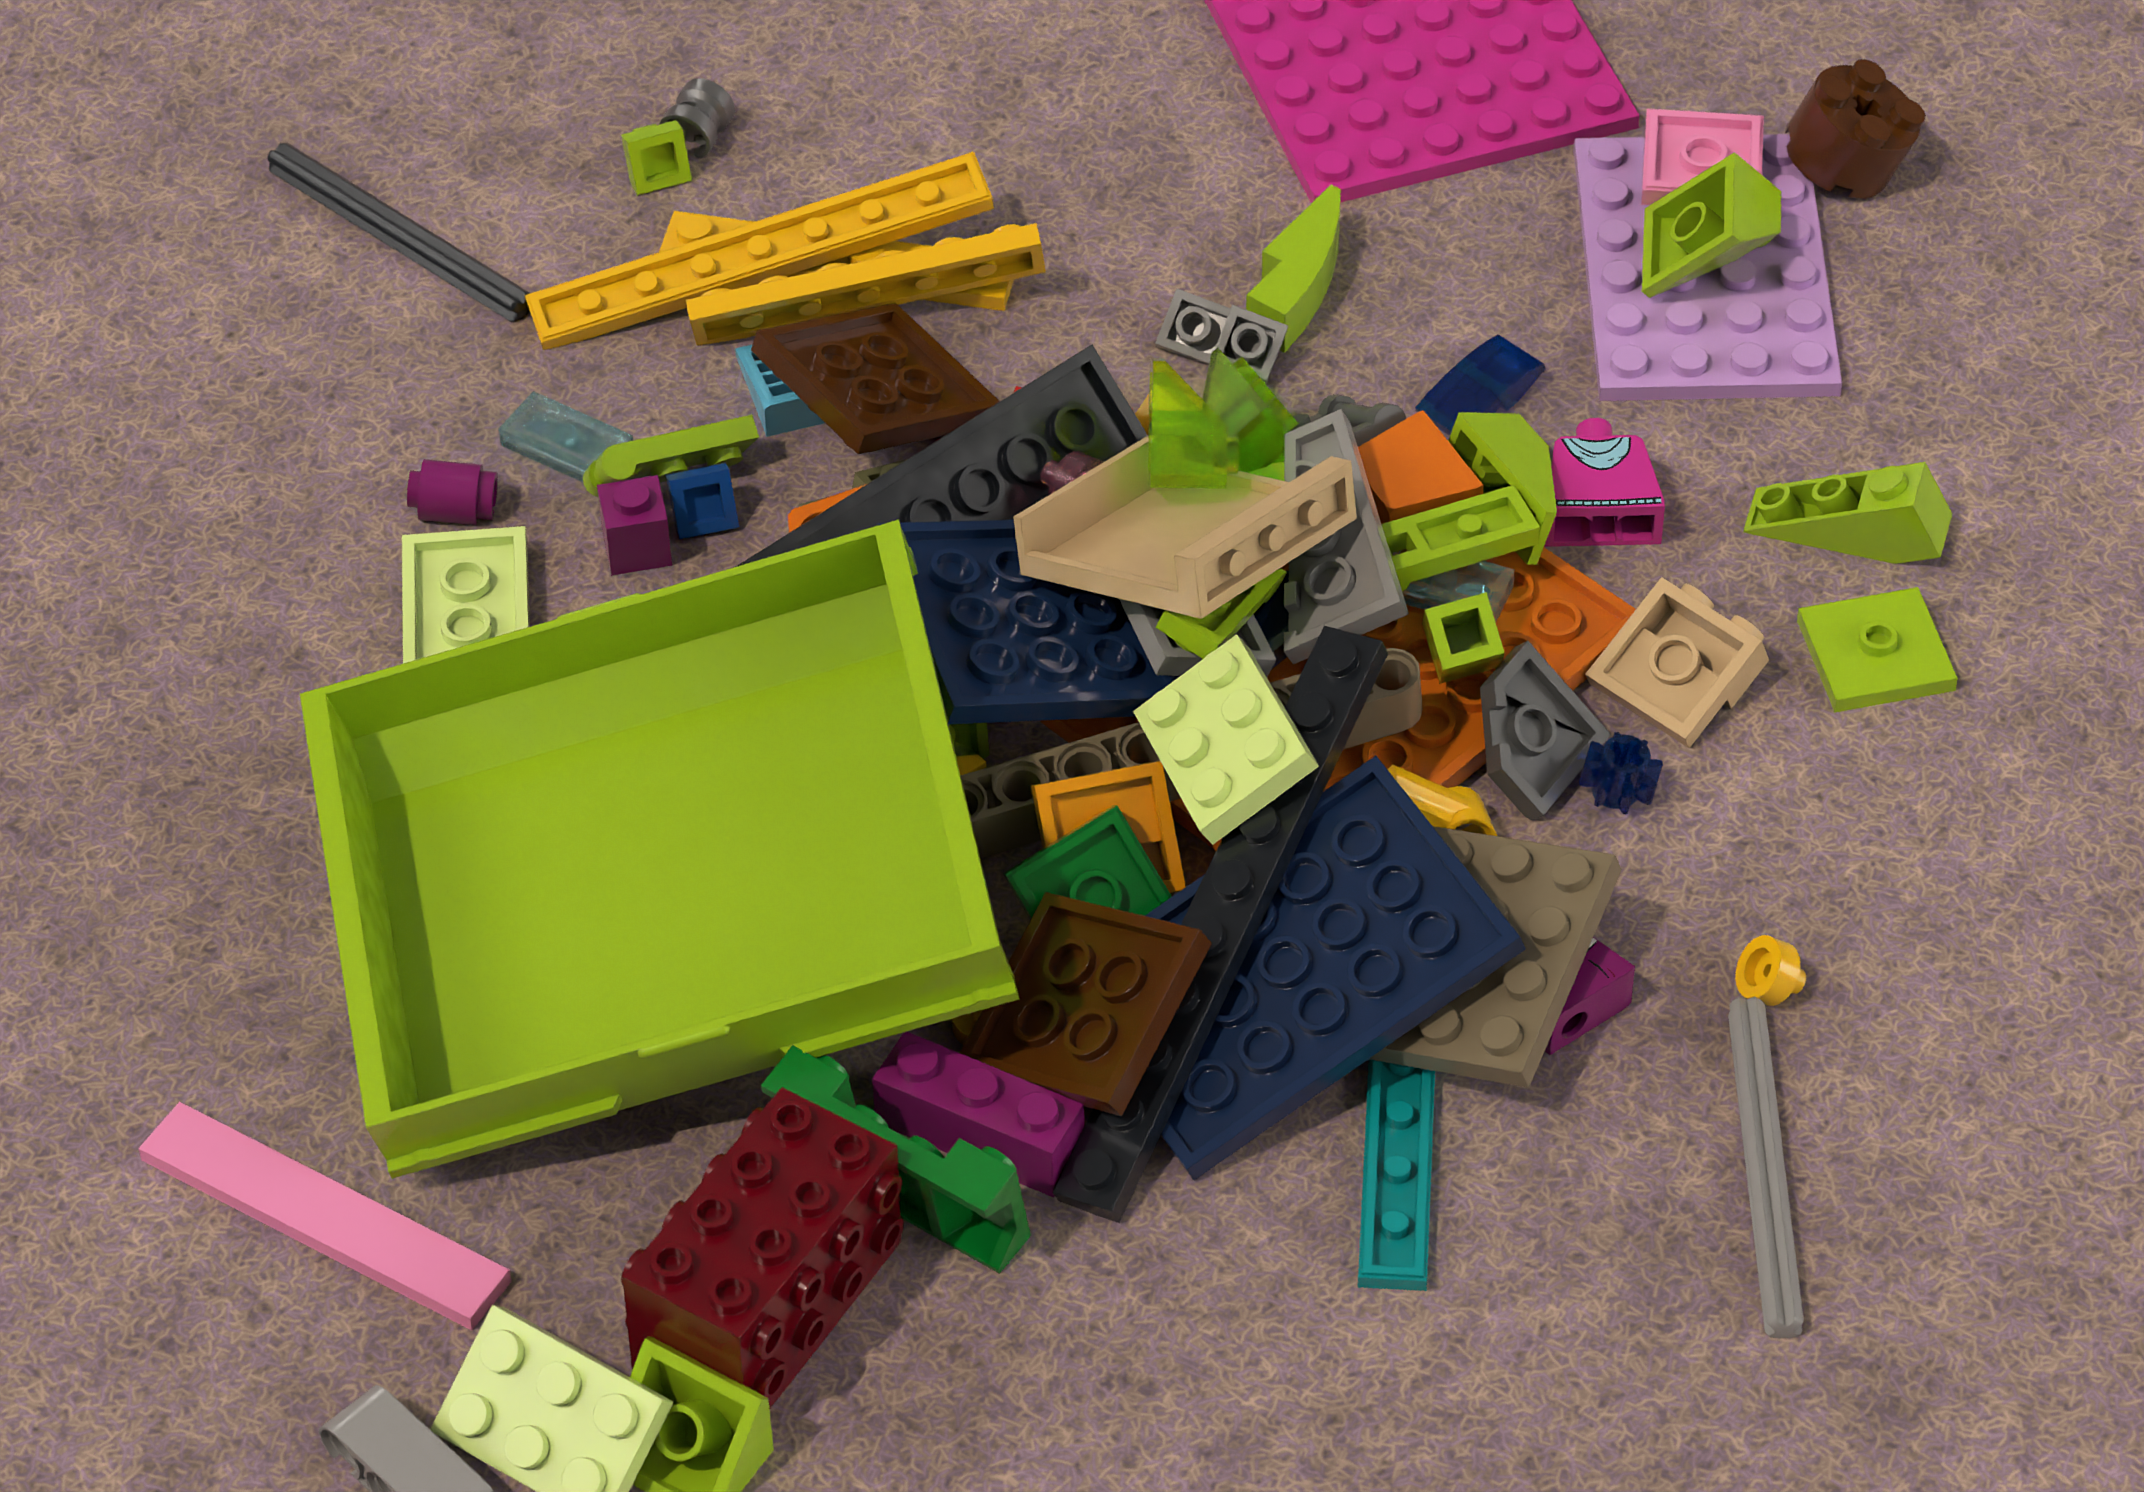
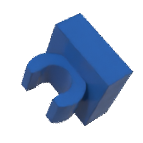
M726 463L666 475L674 525L679 539L739 527L730 470Z

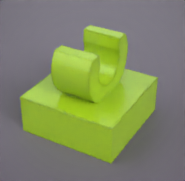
M677 120L659 125L654 123L632 129V132L621 135L629 179L636 195L692 181L683 128Z

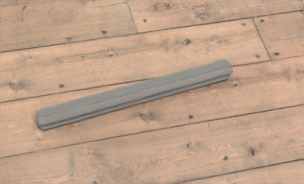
M1738 997L1731 1001L1729 1005L1728 1019L1764 1328L1766 1334L1771 1338H1794L1801 1334L1804 1319L1766 1008L1763 1001L1757 997L1748 999Z

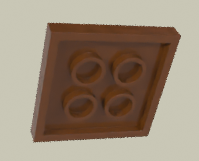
M896 303L757 330L751 351L772 370L773 374L781 379L812 412L817 414L858 455L947 435L1000 402Z
M1045 892L1008 961L1014 975L1019 1000L982 1010L960 1054L1080 1102L1086 1107L1122 1116L1212 942L1197 928Z

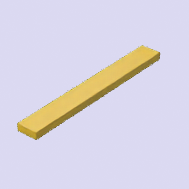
M970 152L525 295L541 346L543 350L591 339L687 308L685 300L700 297L703 293L712 289L726 288L733 290L756 285L771 276H787L994 209L993 198L974 152Z

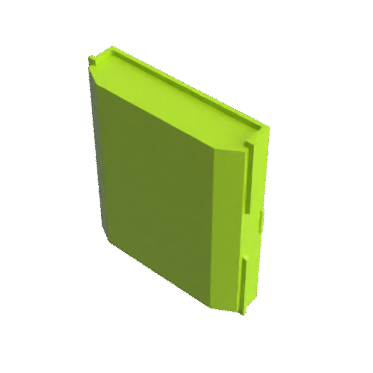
M899 519L644 594H631L560 615L555 620L300 693L365 1126L387 1162L388 1173L392 1179L617 1115L619 1110L776 1066L792 1045L803 1050V1053H808L816 1058L1019 1000L1014 975L999 940L913 578L914 575L918 574L914 554L907 543Z

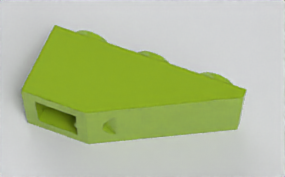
M1926 462L1757 487L1743 532L1899 564L1940 558L1953 513Z

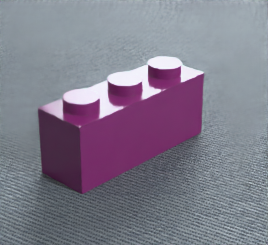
M909 1032L902 1034L872 1078L874 1110L893 1131L910 1138L912 1136L924 1138L938 1150L945 1153L951 1150L959 1138L980 1150L985 1146L992 1147L1003 1153L1013 1162L1017 1169L1019 1184L1054 1198L1053 1191L1084 1128V1104Z

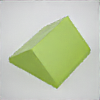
M653 1337L644 1339L630 1378L672 1400L673 1404L633 1486L645 1492H741L774 1450L768 1398Z

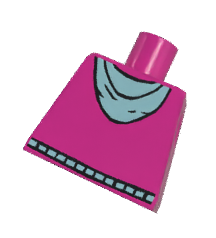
M1602 418L1583 420L1576 427V436H1561L1554 443L1551 465L1557 513L1544 547L1661 544L1665 502L1643 439L1636 435H1613L1611 424Z

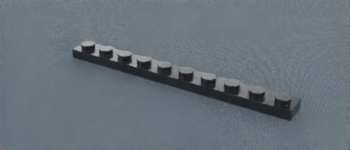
M1328 626L1323 627L1285 706L1287 713L1319 767L1222 838L1181 923L1184 926L1200 929L1212 944L1122 1116L1092 1109L1053 1191L1058 1201L1120 1223L1388 656L1383 641Z

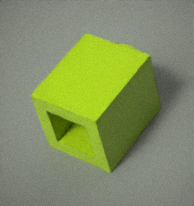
M1487 592L1425 609L1422 626L1440 684L1495 669L1503 661L1505 652Z

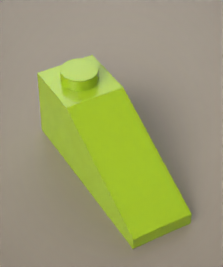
M1459 412L1448 440L1449 443L1484 485L1483 494L1515 485L1540 526L1539 544L1515 552L1526 565H1537L1557 513L1549 446L1518 413Z

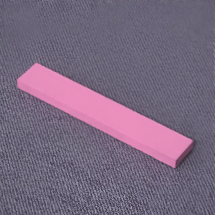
M181 1102L172 1109L138 1148L141 1161L470 1330L475 1328L512 1282L510 1270Z

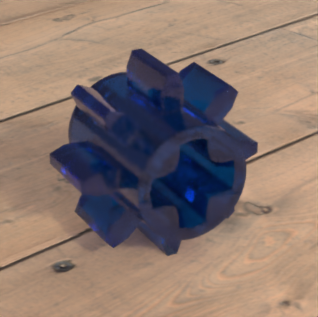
M1614 732V736L1608 739L1604 746L1594 741L1590 743L1579 784L1584 787H1592L1595 806L1603 805L1608 808L1620 809L1622 814H1628L1630 806L1637 800L1647 805L1652 803L1663 762L1651 759L1650 750L1647 746L1648 741L1645 739L1640 740L1635 736L1621 735L1619 732Z

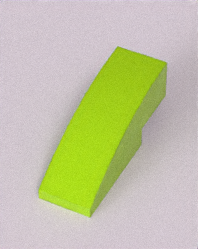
M1332 184L1262 250V280L1246 295V310L1288 325V330L1280 348V351L1283 353L1289 349L1307 328L1321 306L1333 278L1339 251L1341 189Z

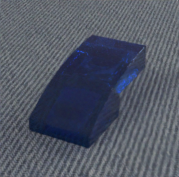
M1497 334L1458 362L1425 395L1415 409L1417 412L1424 410L1437 428L1450 436L1459 412L1495 413L1500 407L1508 411L1519 402L1546 368L1544 363Z

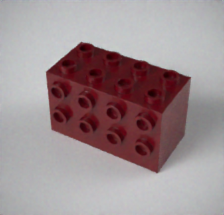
M783 1087L780 1088L764 1108H756L747 1118L738 1140L726 1154L720 1153L711 1160L704 1172L701 1184L686 1201L681 1200L673 1205L665 1217L662 1230L646 1249L640 1248L630 1256L623 1269L621 1284L624 1290L625 1325L628 1328L632 1370L644 1339L653 1337L767 1397L770 1410L901 1243L904 1221L900 1218L899 1194L902 1188V1178L899 1177L897 1145Z

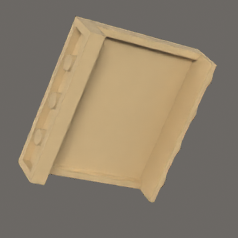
M1171 421L1028 507L1013 518L1021 575L1202 619L1357 519L1351 460L1330 456L1294 480L1286 482L1183 459L1179 423Z

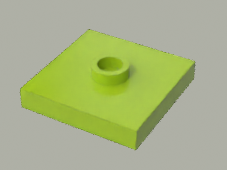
M1918 587L1798 608V625L1834 713L1956 691L1958 678Z

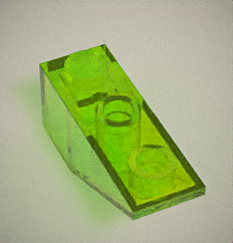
M1219 348L1215 349L1210 357L1195 432L1196 437L1217 463L1224 468L1250 473L1276 462H1284L1285 434L1290 432L1299 423L1242 356L1232 364Z

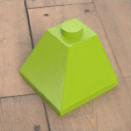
M1734 152L1646 207L1644 210L1642 292L1651 298L1736 261L1753 249L1768 244L1776 235L1781 233V191Z

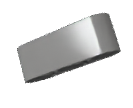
M379 1385L370 1388L319 1428L321 1441L328 1453L333 1458L341 1455L355 1468L350 1474L369 1492H494L477 1472L390 1392Z

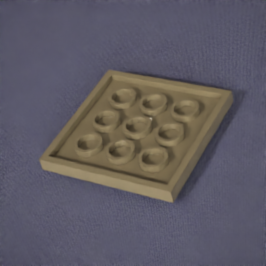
M1433 826L1519 934L1526 950L1369 1059L1529 1088L1622 869L1615 854Z

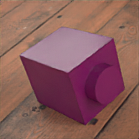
M658 475L597 485L602 533L611 576L672 566L668 519Z

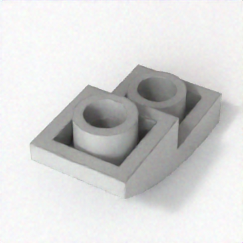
M1177 288L1155 345L1156 348L1249 379L1267 383L1288 330V325L1235 305L1228 308Z

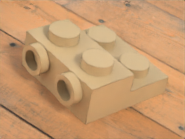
M1661 577L1585 675L1592 686L1690 748L1723 705L1731 709L1768 663L1769 658L1762 642L1764 636L1752 623L1738 615H1734L1731 620L1714 611L1713 602L1694 586L1685 583L1681 588H1678Z

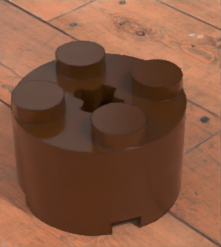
M1860 59L1853 66H1832L1823 70L1818 75L1786 126L1785 134L1789 132L1790 137L1786 149L1791 161L1799 171L1819 187L1832 191L1835 185H1839L1853 190L1849 197L1858 199L1870 198L1879 194L1887 186L1920 134V127L1924 123L1926 115L1918 103L1910 100L1896 85L1886 79L1884 70L1878 64L1870 60Z

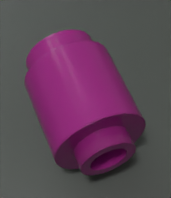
M424 459L421 471H410L407 487V507L417 508L418 520L467 525H477L478 519L493 521L495 512L493 507L496 506L498 492V473L483 471L482 464Z

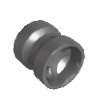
M703 78L692 79L685 84L676 99V104L668 109L659 124L677 120L683 128L685 142L689 141L700 144L693 156L703 158L708 155L718 138L717 133L723 131L731 121L735 113V105L731 96L720 85Z

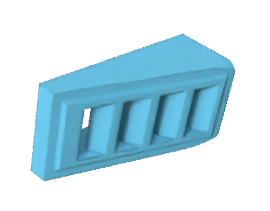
M752 345L735 348V355L766 437L825 423L781 379L777 378L772 370L761 360H754L758 359V357L751 351Z

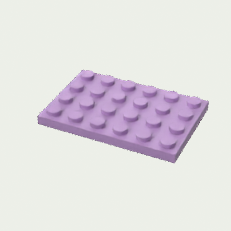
M1789 134L1763 135L1762 175L1781 191V233L1776 235L1765 246L1753 249L1736 261L1651 298L1642 292L1644 210L1649 206L1641 205L1645 137L1575 138L1574 159L1599 401L1841 396L1842 379L1814 183L1803 175L1791 161L1786 149L1790 141Z

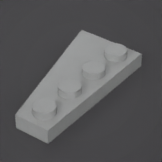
M1342 409L1285 434L1284 481L1286 482L1294 480L1330 456L1351 460L1357 519L1289 562V582L1284 583V607L1289 612V632H1284V653L1292 664L1309 658L1324 626L1362 635L1409 614L1352 426Z

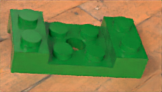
M794 1045L791 1046L762 1083V1092L772 1098L783 1087L896 1144L898 1147L899 1177L902 1178V1188L899 1197L900 1218L999 1274L1030 1238L1031 1233L1017 1169L1013 1162L1000 1151L988 1146L980 1150L959 1138L944 1158L942 1153L929 1141L919 1136H912L908 1139L890 1129L885 1120L872 1109L864 1105H856L849 1082V1074L836 1060L827 1055L815 1058L808 1053H803V1050Z

